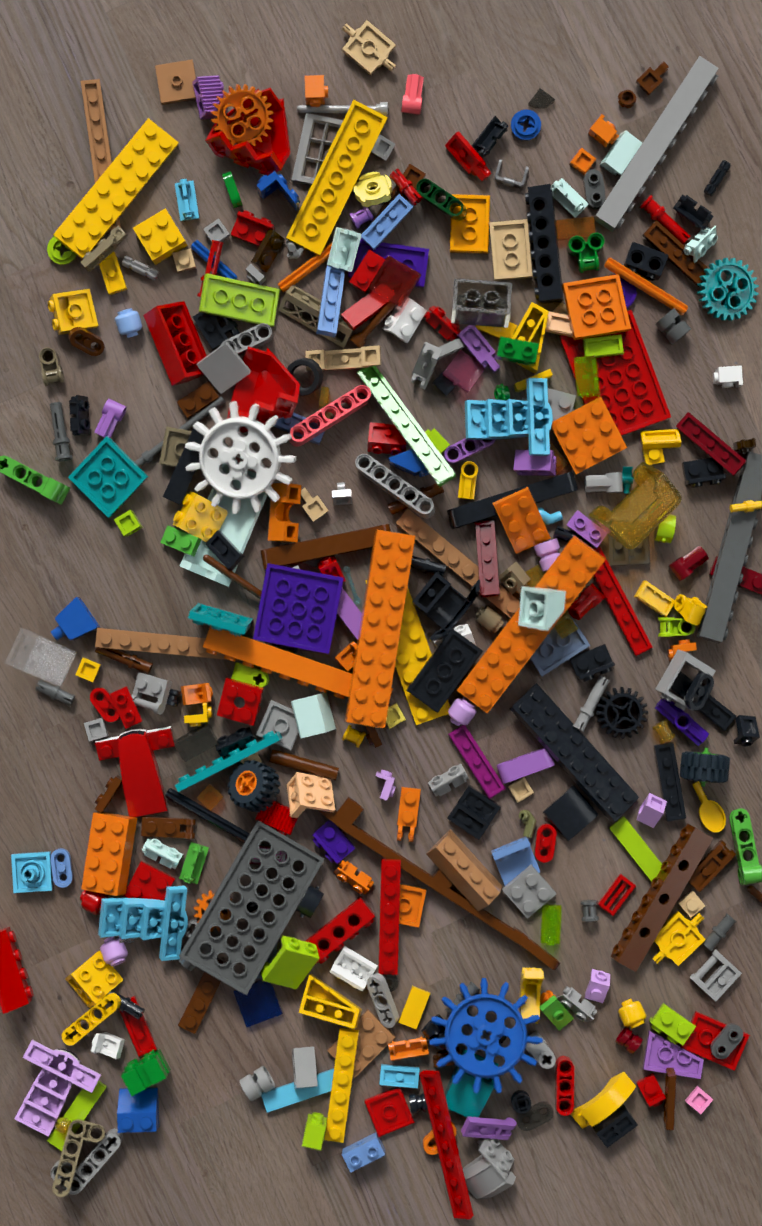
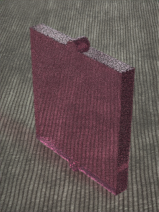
M460 349L443 372V375L451 380L454 385H458L468 393L486 368L480 365L474 357H470Z

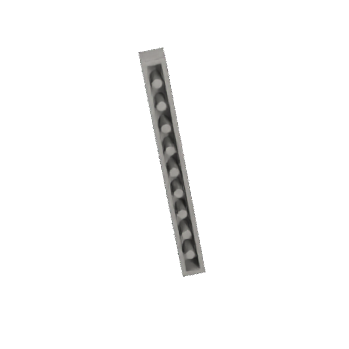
M701 56L698 57L597 212L594 221L611 232L615 228L619 229L625 221L622 218L625 212L630 213L636 204L633 202L636 195L638 197L642 195L646 188L643 186L646 180L651 181L656 173L653 169L657 164L661 165L667 155L664 152L667 148L671 150L677 141L674 138L677 132H683L687 125L685 120L688 116L692 118L697 110L696 103L698 100L702 102L708 91L705 89L709 84L712 86L718 78V75H716L718 67Z

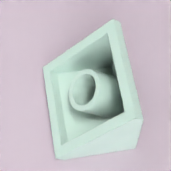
M327 692L291 701L300 738L336 729Z

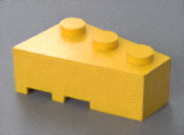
M309 974L299 1013L352 1029L357 1028L362 1009L313 974Z

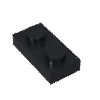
M219 530L206 543L207 547L231 571L245 557Z

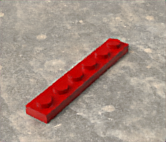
M396 859L381 860L378 972L380 974L398 975L401 860Z

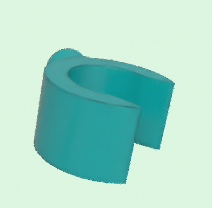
M633 467L622 468L623 493L625 494L630 493L631 484H633Z

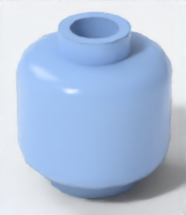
M132 308L117 312L118 316L115 317V323L119 334L127 335V338L138 335L137 331L143 327L139 313L133 311Z

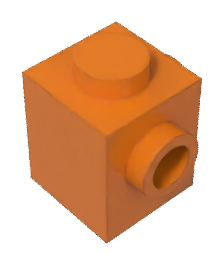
M324 75L305 76L306 105L311 107L325 105V98H328V86H324Z

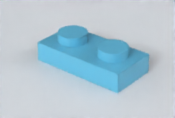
M381 1064L379 1085L418 1088L419 1067Z

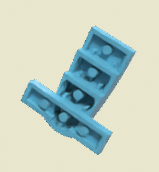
M547 378L526 379L527 401L514 399L506 401L487 399L486 401L466 400V439L490 440L528 437L529 455H550L549 430L552 426L553 415L548 403Z
M186 886L166 887L165 901L144 898L102 899L98 935L100 938L120 936L121 939L141 937L142 940L161 938L160 960H179L182 937L188 925V917L185 911Z

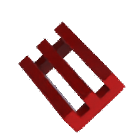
M619 874L598 902V905L614 916L636 885L622 874ZM623 880L624 882L621 884V886L618 888V890L615 892V894L612 896V898L605 906V901L608 899V897L611 895V893L614 891V889L617 887L620 881ZM627 884L630 885L612 910L609 909Z

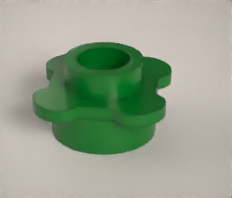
M503 383L500 386L496 385L494 390L496 400L506 401L510 398L508 386H504Z

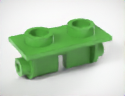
M193 842L190 843L179 879L189 884H198L209 847Z

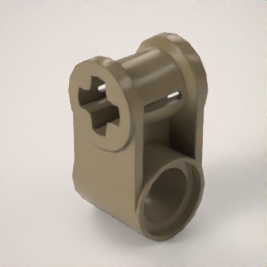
M43 348L39 353L44 385L48 386L49 383L59 381L63 383L65 380L58 353L52 348ZM48 352L53 353V359L50 362L45 361V355Z

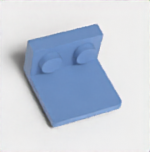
M527 837L491 850L505 886L531 864L540 873Z

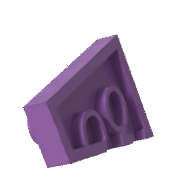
M648 1030L643 1070L666 1073L667 1068H674L676 1075L701 1079L703 1058Z

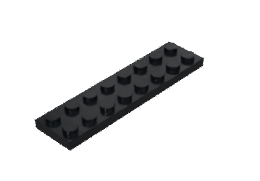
M537 683L509 708L612 824L639 798L579 729L573 727L574 724Z

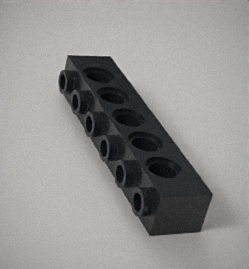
M551 184L528 187V193H525L526 205L530 206V212H527L528 224L532 226V231H529V240L534 245V250H531V259L536 264V269H533L534 281L537 280L538 288H535V297L539 299L541 304L562 302L564 297ZM538 203L545 204L544 209L541 211L535 210V206ZM540 222L547 223L546 228L543 230L537 229V225ZM541 241H548L549 245L547 248H539ZM545 259L551 261L550 266L547 268L541 267V263ZM547 278L553 280L552 285L549 287L543 286V281Z

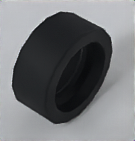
M309 358L297 359L287 367V370L292 375L295 369L302 365L308 366L314 372L313 384L307 388H299V395L301 396L315 392L323 381L321 367L317 362Z

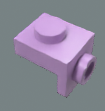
M383 769L381 772L377 771L375 776L386 780L380 798L388 800V797H393L396 788L393 786L395 777H392V773Z
M592 969L584 998L603 1003L610 987V974Z

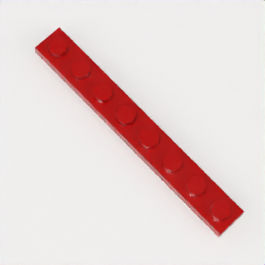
M423 1070L419 1074L454 1218L470 1220L474 1216L440 1072Z

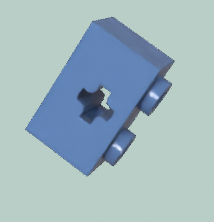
M377 1132L343 1148L342 1156L350 1172H353L385 1156V1147Z

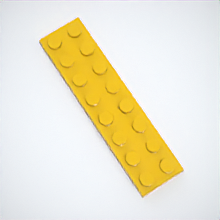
M353 99L286 236L287 240L304 247L314 254L321 255L388 117Z
M148 118L56 230L53 237L83 259L84 255L91 252L178 146L179 142Z
M407 586L395 667L415 724L419 725L447 715L450 705L447 700L437 713L406 691L432 655Z

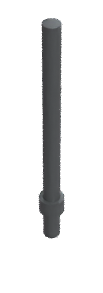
M220 396L179 429L190 430L196 422H200L210 415V409L214 407L216 409L225 403V400ZM163 441L151 450H146L142 453V457L136 460L135 464L140 468L146 462L150 463L154 460L153 457L162 450Z

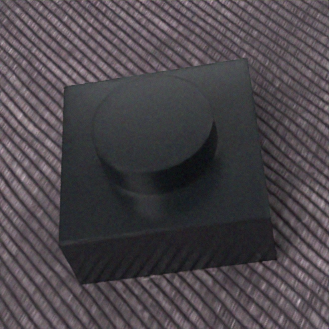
M445 369L432 384L447 396L459 384V381Z

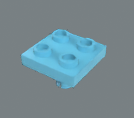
M51 851L11 854L13 893L53 890L50 861Z

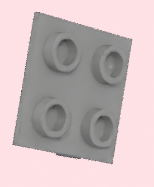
M480 1138L477 1141L479 1144L478 1151L505 1180L514 1161L512 1154L503 1147L499 1139Z

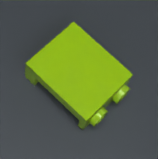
M283 936L281 938L282 948L271 963L265 962L262 967V978L265 982L297 990L319 960L317 947L311 942Z

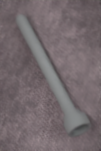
M380 102L376 106H367L388 117V102ZM310 105L297 106V111L299 113H347L350 106L321 105L319 107H311Z

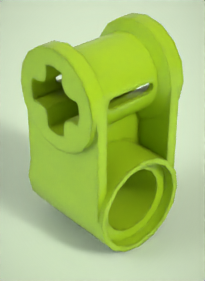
M658 617V621H660L658 637L688 636L695 631L696 626L689 623L691 626L689 632L685 633L681 630L682 623L687 622L684 618Z
M236 662L231 679L265 687L269 682V675L259 669ZM261 674L262 679H264V682H260V684H258V680H256L255 677L260 676Z

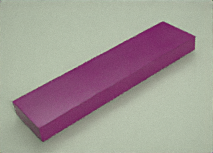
M461 725L448 734L489 799L506 789L465 725Z

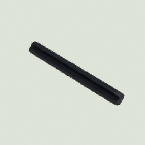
M169 788L165 794V797L242 842L245 843L250 833L176 790Z

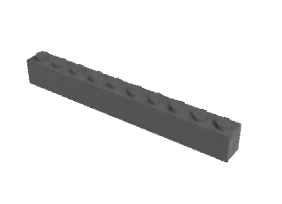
M750 451L745 454L744 459L747 462L741 468L732 505L741 504L749 500H753V502L762 501L760 500L762 495V455ZM755 509L753 512L746 513L744 511L729 513L705 602L707 609L699 625L697 638L718 644L727 638L728 629H726V626L733 616L732 604L736 602L738 592H736L737 585H740L743 579V574L741 573L742 566H745L747 563L748 555H746L747 548L751 547L753 537H751L752 529L755 530L758 519L756 514L761 509Z

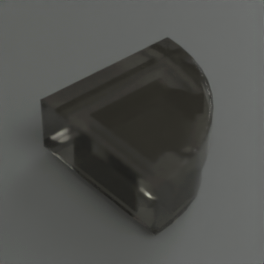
M540 88L528 105L536 109H543L553 104L555 99Z

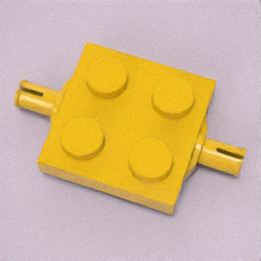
M677 911L662 926L654 942L658 945L660 951L652 959L658 964L666 956L679 966L706 940L696 927L704 919L702 915L698 913L690 921Z

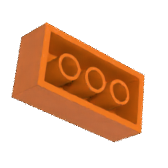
M107 812L93 813L82 890L114 896L126 894L137 818Z

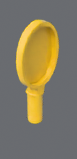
M699 781L692 783L701 802L699 816L702 824L711 832L722 831L726 825V816L722 807L717 802L707 799V795H705Z

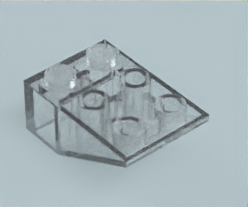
M21 628L5 663L62 687L77 651L26 628Z

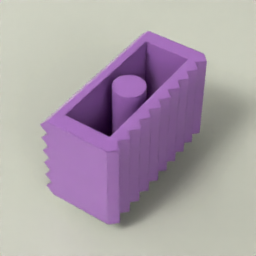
M219 75L197 77L192 82L200 120L216 117L211 113V111H216L217 109L212 104H219L216 97L223 98L222 90L224 91Z

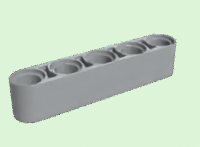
M361 454L356 458V467L364 477L420 517L429 519L434 515L435 507L433 501L368 454ZM364 461L370 462L366 468L360 467ZM378 472L385 473L383 478H375ZM393 483L400 484V487L396 490L390 488ZM408 494L416 495L413 500H406ZM423 505L431 506L427 512L421 510Z

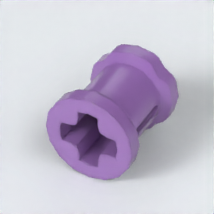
M363 207L360 211L349 214L357 229L365 222L374 220L368 207Z

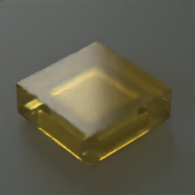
M322 386L319 408H324L328 405L330 393L328 387Z

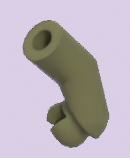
M522 810L519 812V819L525 825L523 836L532 838L536 819L530 811Z

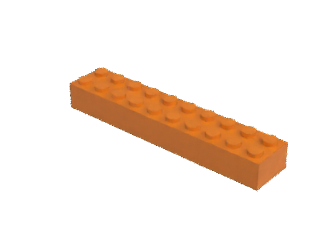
M383 530L375 531L345 722L385 728L415 536Z
M574 535L535 586L536 588L566 591L564 612L551 628L545 631L518 625L519 607L460 684L457 691L488 714L605 561V558Z

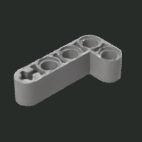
M114 1128L105 1134L104 1138L98 1142L76 1168L73 1180H77L80 1186L74 1187L71 1185L69 1194L76 1195L81 1192L119 1148L123 1140V1133H118V1129ZM116 1137V1141H113L109 1147L107 1144L110 1139ZM96 1151H103L105 1157H98ZM58 1160L51 1169L50 1174L53 1180L55 1179V1175L57 1172L56 1168L58 1167L60 1160ZM69 1162L62 1164L65 1173L72 1171L73 1167ZM89 1165L93 1171L86 1172L83 1166ZM59 1174L58 1178H62L60 1186L67 1190L64 1183L66 1179L70 1181V1177H63Z

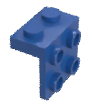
M274 171L269 176L264 175L258 180L256 186L258 194L263 200L276 189H279L296 211L300 209L299 196L293 189H288L287 181L282 174L277 175Z

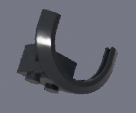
M436 572L414 598L412 604L441 627L439 631H435L429 641L433 642L444 638L462 618L480 592L479 579L472 586L471 592L466 598L454 589L451 583Z

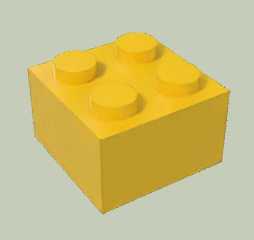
M166 208L133 227L155 265L172 256V253L188 246Z

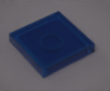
M263 980L253 983L247 995L238 990L233 991L246 1027L283 1014L272 983Z

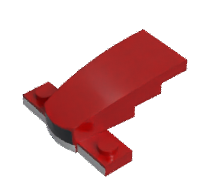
M171 726L153 730L131 729L116 737L95 740L99 761L119 757L129 817L167 811L168 807L163 792L164 787L153 750L175 746Z

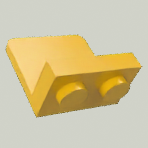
M190 491L182 501L183 506L181 510L176 512L173 518V525L207 543L216 531L221 528L228 511L219 505L212 506L211 501Z

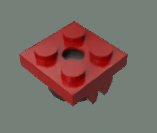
M226 678L217 716L254 726L260 710L264 688Z

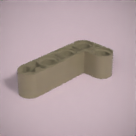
M76 1119L70 1123L52 1187L53 1193L56 1196L64 1197L69 1193L83 1141L100 1142L105 1136V1128L102 1125L81 1119ZM81 1123L83 1125L82 1133L75 1134L72 1130L73 1124ZM95 1127L102 1130V1136L98 1139L91 1136V1130ZM71 1142L76 1143L78 1146V1150L74 1154L67 1151V1145ZM69 1162L72 1164L73 1168L70 1173L62 1171L63 1163ZM59 1174L63 1177H70V1181L68 1179L65 1180L64 1186L67 1187V1190H63L62 1193L59 1192V1188H56V1185H60L62 1178H58Z

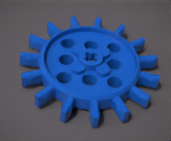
M486 978L481 980V994L470 996L467 986L461 983L459 985L460 992L465 1000L455 1005L449 998L444 996L441 1001L452 1011L448 1020L441 1019L440 1017H432L431 1022L435 1025L445 1027V1037L430 1040V1046L446 1045L449 1054L447 1057L440 1059L436 1065L440 1068L450 1061L455 1063L459 1071L453 1077L452 1083L454 1085L460 1082L464 1073L475 1077L473 1093L478 1094L482 1078H492L495 1091L501 1093L502 1085L499 1076L509 1072L513 1080L519 1084L522 1082V1078L514 1069L519 1060L531 1066H535L537 1063L534 1058L525 1055L524 1051L526 1043L535 1045L543 1043V1039L540 1037L527 1036L526 1025L535 1023L540 1019L539 1015H532L523 1019L518 1009L526 1003L528 997L524 995L515 1004L510 1003L505 999V995L509 990V983L507 982L502 985L498 996L488 994ZM470 1006H475L478 1010V1014L474 1017L467 1014V1008ZM488 1012L496 1014L497 1019L495 1022L490 1023L486 1020L485 1016ZM506 1018L514 1019L515 1026L513 1028L505 1026L504 1021ZM464 1025L471 1026L472 1034L469 1036L463 1035L461 1028ZM483 1031H485V1033L491 1034L489 1036V1041H487L486 1039H481ZM503 1036L510 1040V1045L506 1048L501 1047L499 1044V1039ZM464 1044L467 1047L466 1054L459 1055L456 1052V1046ZM477 1050L485 1052L486 1057L483 1061H478L475 1058ZM499 1055L504 1058L503 1066L497 1067L494 1064L493 1059L495 1056Z

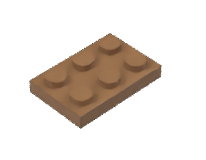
M369 1009L360 1016L357 1028L354 1029L359 1030L353 1070L354 1078L395 1038V1035L387 1027H384ZM338 1039L327 1049L334 1058H336Z

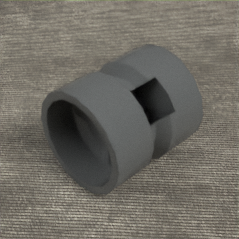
M675 308L655 324L661 332L666 333L665 337L672 345L691 330L686 321L680 320L681 315Z

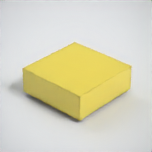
M397 703L388 707L386 724L389 729L406 720Z

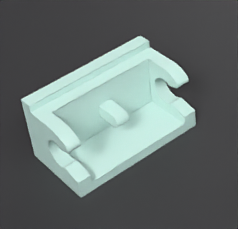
M628 131L620 133L618 139L600 163V166L614 175H622L642 145V142Z
M336 227L327 265L352 272L362 234Z

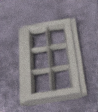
M306 113L292 181L312 185L319 171L320 164L324 161L321 160L324 145L331 146L332 144L331 141H326L328 127L340 128L343 120ZM315 123L325 125L322 140L312 138ZM310 142L321 144L318 159L307 157ZM306 161L317 163L314 178L303 176Z

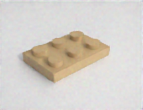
M528 220L489 222L494 281L532 278Z

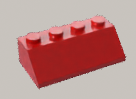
M185 301L159 305L144 314V319L171 385L183 384L204 376L197 363L207 355Z
M10 927L0 930V1006L3 1014L29 1004L34 996L32 987L28 986L26 981L28 978L25 967L22 968L20 961L22 960L21 952L15 945L16 935L14 931H11Z

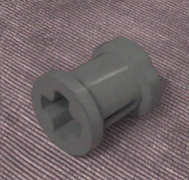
M598 900L580 901L581 905H583L582 921H598L599 917L596 911Z

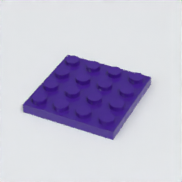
M267 563L253 639L329 654L344 578Z

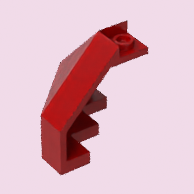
M271 88L262 90L260 96L267 97L264 103H270L271 106L267 110L273 111V114L268 115L269 118L273 119V122H268L267 124L271 127V130L265 129L268 136L261 135L262 142L256 139L255 146L248 141L237 145L235 142L232 145L223 131L212 128L205 141L216 156L221 158L226 156L233 159L234 163L246 168L251 166L258 169L259 173L269 175L274 171H281L291 152L284 99L279 100ZM248 98L244 100L243 107L249 108L251 100ZM234 108L226 116H231L234 113ZM254 109V110H253L252 112H250V113H255V112H257V109ZM241 112V113H240L241 116H240L239 118H237V119H241V120L243 121V120H244L243 116H245V115H247V114H244V113ZM258 117L251 119V126L258 124ZM234 120L227 121V124H230ZM239 124L233 128V133L238 134L241 131Z
M248 346L242 360L249 367L251 373L235 384L231 402L237 401L239 417H249L250 409L254 404L259 405L256 420L264 425L275 415L279 418L284 417V419L292 417L298 402L300 383L268 347L266 351H262ZM230 409L228 410L227 419L231 418ZM241 426L240 432H248V429L245 426Z

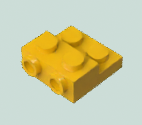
M90 289L52 294L48 301L49 312L54 314L52 326L54 331H58V335L69 334L75 327H82L84 329L98 327Z

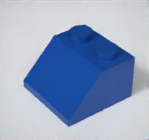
M412 449L389 458L391 466L413 476L419 475L421 478L429 475V472Z
M158 1087L146 1088L134 1096H131L128 1088L119 1089L117 1109L118 1133L157 1132L159 1127Z

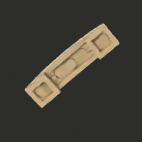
M379 345L356 349L306 351V358L317 362L322 371L374 367L381 365V347ZM306 366L307 371H312L311 368Z

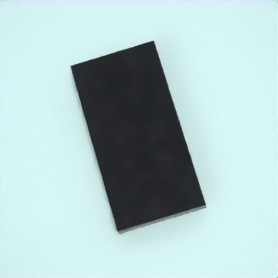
M451 628L406 691L438 713L482 654L483 650Z

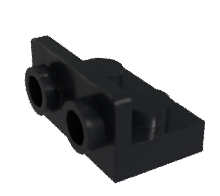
M713 458L682 462L685 485H691V488L701 487L704 482H710V485L722 483L721 480L726 478L723 467Z
M605 644L569 659L577 679H583L584 682L595 678L593 675L595 673L601 672V674L612 671L611 667L615 666Z

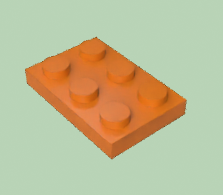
M528 487L493 502L516 554L551 538Z

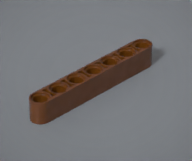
M390 524L260 550L263 568H267V563L285 566L373 548L375 531L391 532Z

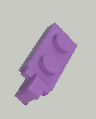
M473 323L469 324L457 335L480 365L484 368L488 366L493 373L500 369L499 364L495 361L496 351Z

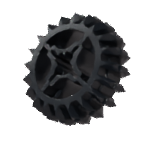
M620 687L619 693L616 688H613V695L607 691L608 699L601 697L600 700L604 704H597V707L602 708V711H596L597 715H602V718H598L597 722L604 721L601 729L608 727L606 731L608 735L614 731V738L618 736V733H620L621 739L625 738V733L631 738V731L633 730L635 734H638L639 731L636 727L638 726L643 729L644 726L640 722H647L648 720L642 717L643 714H648V711H642V708L647 707V703L640 704L644 698L642 696L636 698L638 695L637 691L631 695V688H628L626 693H624V687ZM618 697L629 698L621 706L612 702ZM633 702L637 708L636 719L630 713ZM608 707L614 711L612 723L609 722L607 717ZM625 708L628 717L621 716L619 718L618 714L620 713H618L617 709L623 710ZM622 720L632 723L631 726L624 729L616 728Z

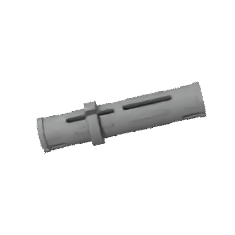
M598 676L587 701L580 708L581 712L573 727L584 732L590 718L594 716L593 712L610 680L603 676Z

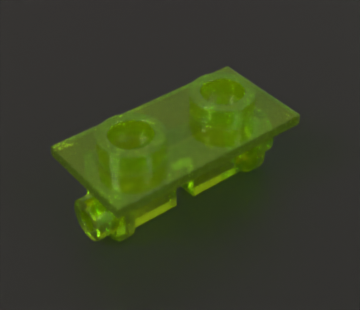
M544 904L542 906L540 943H547V945L560 944L562 905Z

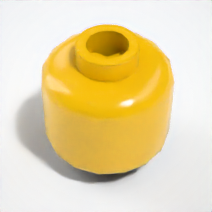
M632 999L621 1003L622 1007L618 1010V1014L625 1027L633 1029L645 1023L644 1020L647 1015L639 1001L633 1002Z

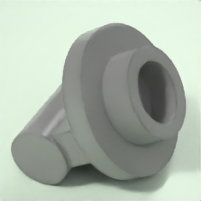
M286 240L289 250L287 257L289 259L299 258L303 254L304 247L295 246L294 242Z

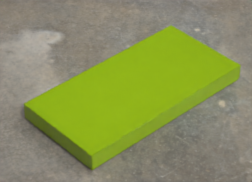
M206 273L204 275L198 312L258 325L265 323L273 328L280 289Z

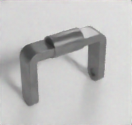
M499 159L494 177L495 180L506 186L523 187L529 167L526 166L521 183L514 179L498 176L502 159Z

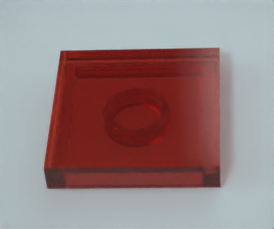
M388 255L368 288L402 308L421 274Z

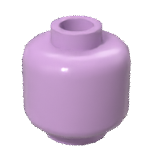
M466 697L455 699L448 710V714L451 717L450 721L457 726H460V724L468 725L477 713L476 705Z
M115 936L108 937L100 947L106 964L117 966L126 961L125 958L128 956V952L123 939H115Z

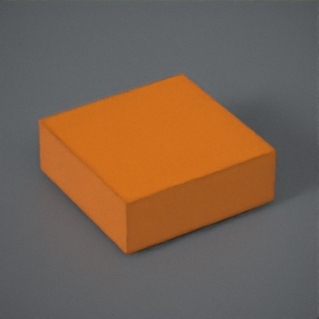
M581 148L570 162V165L585 176L595 163L596 158Z

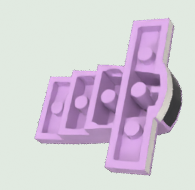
M32 1040L23 1058L42 1067V1070L32 1084L14 1119L49 1137L72 1085L75 1084L92 1093L101 1074L80 1064L81 1060L70 1050H52Z

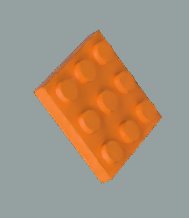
M619 274L563 283L562 289L574 340L631 330Z
M602 397L552 422L551 428L575 475L627 448Z

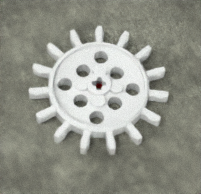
M232 401L229 406L231 418L223 420L218 410L214 407L209 410V413L216 424L209 430L200 422H196L193 425L194 429L205 437L201 444L195 442L185 444L186 449L199 452L200 461L191 463L185 468L186 471L202 470L205 480L198 483L195 487L196 491L205 489L209 484L217 491L212 500V506L218 505L223 495L233 498L232 513L237 514L241 508V499L250 498L252 508L256 513L261 510L258 495L262 492H265L274 502L280 499L278 493L271 487L275 479L288 485L293 480L288 475L279 472L281 463L289 464L296 461V456L281 455L279 447L280 444L289 441L292 436L291 434H285L280 438H275L270 429L276 424L279 418L277 415L270 418L264 425L256 420L259 412L258 404H254L251 407L249 417H239L237 401ZM241 426H245L248 429L247 436L241 434ZM226 437H230L233 440V446H228L225 443ZM252 442H257L259 444V451H254L252 449ZM211 448L217 449L218 457L211 455ZM264 458L270 459L271 467H266L263 464ZM222 464L229 466V473H225L222 470ZM248 469L255 470L256 478L248 475ZM236 479L241 482L240 489L234 487L233 480Z

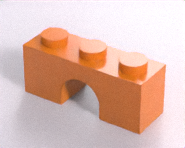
M272 483L271 487L278 493L280 499L276 502L270 500L268 541L298 542L299 523H292L290 521L289 510L293 505L300 504L301 485Z

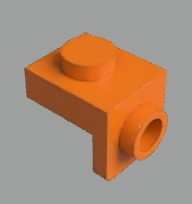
M684 639L678 640L679 644L670 645L668 650L669 661L673 659L678 649L684 652L697 650L696 642Z
M354 641L334 657L346 672L354 666L357 643Z
M209 683L181 686L183 705L211 702L213 692Z

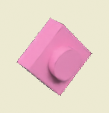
M696 1086L685 1101L698 1113L702 1114L713 1099L700 1087Z

